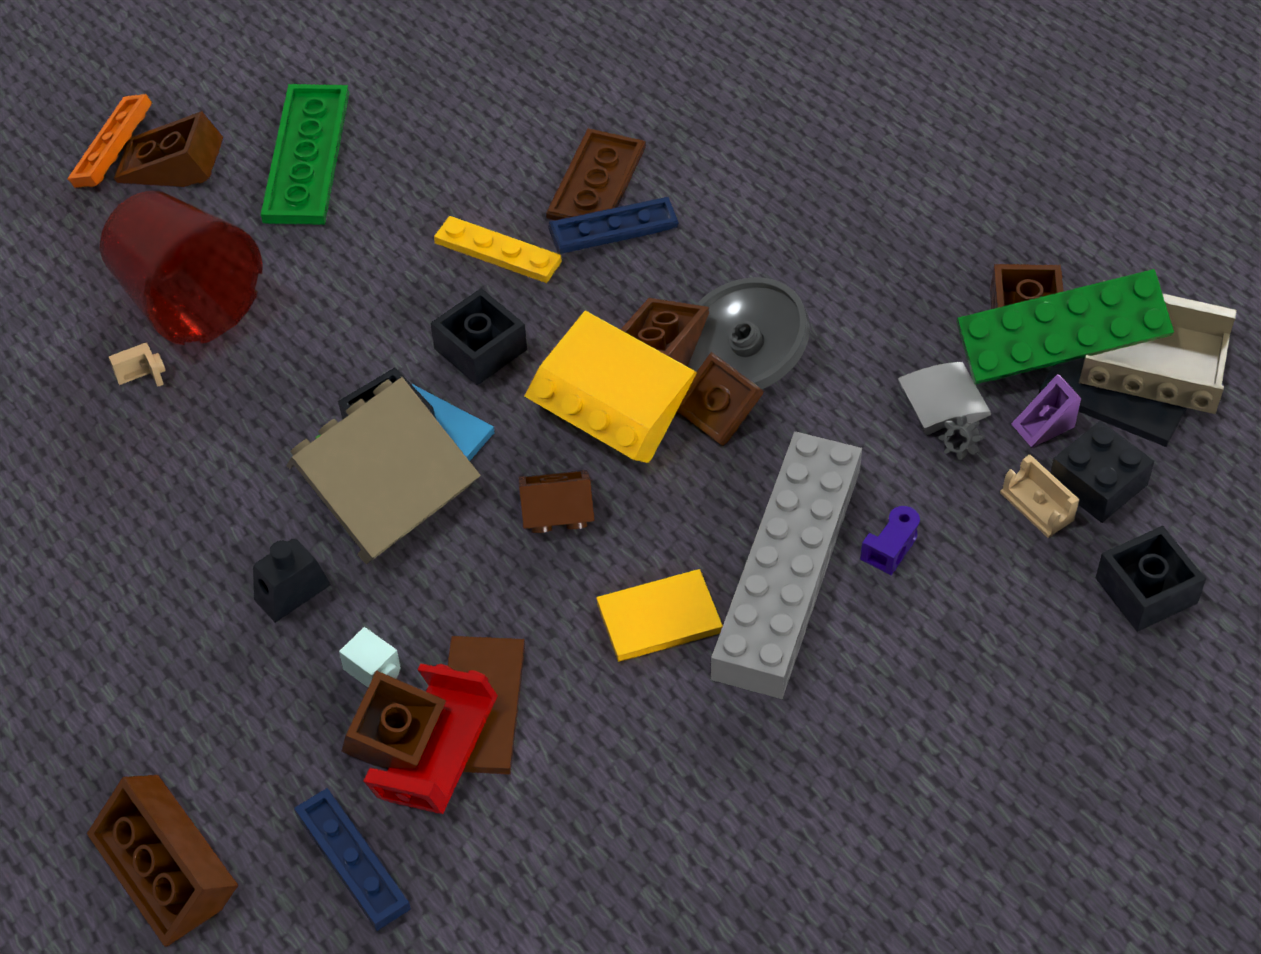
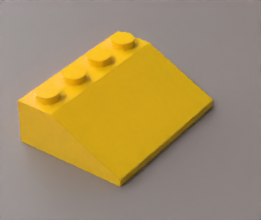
M584 311L539 366L524 397L631 459L649 463L697 372L590 312Z

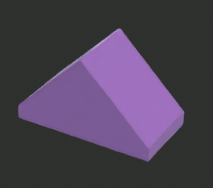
M1057 374L1012 422V426L1033 448L1075 427L1081 398L1061 375Z

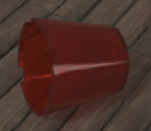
M145 191L124 200L110 214L100 238V253L105 266L151 326L161 336L173 343L185 345V342L199 341L203 344L214 340L242 320L258 294L255 287L258 274L263 272V264L260 250L254 239L238 226L167 193Z

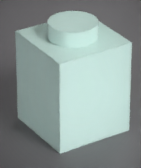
M365 627L339 651L343 670L367 687H369L376 670L396 679L401 668L397 650Z

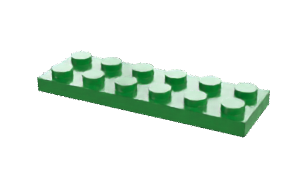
M288 84L261 211L262 223L325 225L349 99L348 85Z
M1155 269L958 317L956 320L974 385L1084 358L1086 355L1093 356L1169 337L1174 333Z

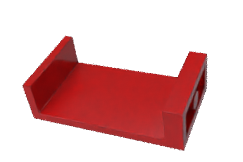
M420 663L418 671L429 685L426 692L442 698L446 702L416 769L389 767L388 771L369 768L363 781L379 799L443 815L498 695L488 682L489 679L478 671L469 670L467 673L454 670L444 664L431 666Z

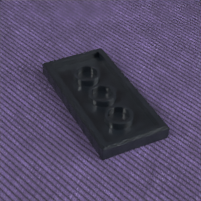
M1084 358L1053 365L1039 389L1040 393L1057 374L1061 375L1081 398L1078 412L1164 447H1167L1187 409L1178 405L1079 383Z

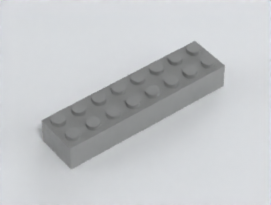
M794 431L711 657V680L783 699L860 472L862 448Z

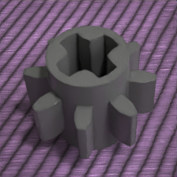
M966 415L958 417L957 425L951 420L945 422L944 425L948 430L945 434L939 436V439L944 440L947 447L944 453L956 452L958 460L964 459L967 451L972 455L977 454L980 451L976 446L977 442L985 439V436L979 434L977 429L980 422L968 423ZM960 432L961 436H965L967 442L964 443L963 439L957 438V433Z

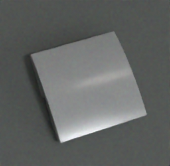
M963 362L935 365L898 378L900 387L926 436L945 428L944 423L949 420L956 423L958 417L966 415L968 423L977 422L991 415L988 406L978 388L974 385L973 379Z

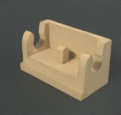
M1028 455L1022 460L1021 468L1017 474L1012 469L1007 472L1003 489L1000 490V493L1049 538L1074 521L1079 499L1033 456Z

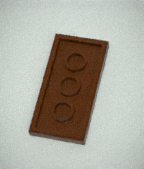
M588 128L546 212V218L555 221L618 207L645 150L646 141Z
M451 636L447 666L457 671L468 673L469 670H475L484 674L498 695L463 772L511 774L525 639Z

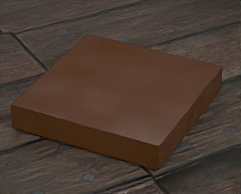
M711 352L697 370V374L677 411L716 442L724 446L765 391Z

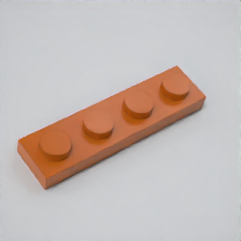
M147 94L125 96L122 98L67 178L74 188L94 187L103 181L104 174L110 165L117 160L119 152L125 143L131 139L133 131L143 121L146 112L152 105Z

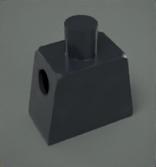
M297 539L289 541L280 540L273 543L270 547V554L256 562L253 566L254 600L274 623L331 585L317 560Z

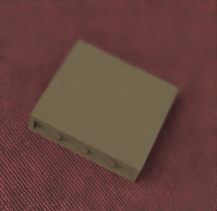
M1163 294L1174 330L1172 336L1093 356L1086 355L1084 358L1079 383L1216 414L1224 390V386H1222L1230 333L1237 310Z
M403 377L394 383L389 379L373 391L375 396L365 403L363 399H360L346 410L348 414L346 418L339 423L336 419H332L318 431L321 436L311 443L308 439H305L290 451L293 456L286 465L289 469L294 466L297 468L361 550L357 555L366 565L471 486L481 476Z

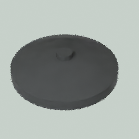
M761 277L735 280L714 289L696 304L709 307V315L688 367L697 372L708 355L713 352L761 389L777 382L797 364L809 340L810 321L800 297L784 283Z

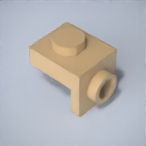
M147 342L109 356L119 385L150 373L157 387L163 385L160 373L166 371L159 353L152 354Z

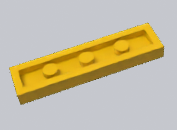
M452 216L446 219L434 236L435 244L544 283H548L562 262L560 254Z

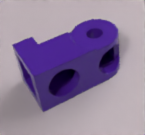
M908 506L894 508L889 514L888 524L877 537L869 533L862 542L860 560L892 575L916 541L917 528L920 523V516L917 511Z

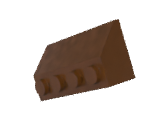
M159 775L122 777L87 832L90 840L164 947L169 946L220 912L238 887L237 882Z

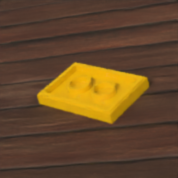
M700 569L596 597L597 606L618 662L720 634L723 627Z

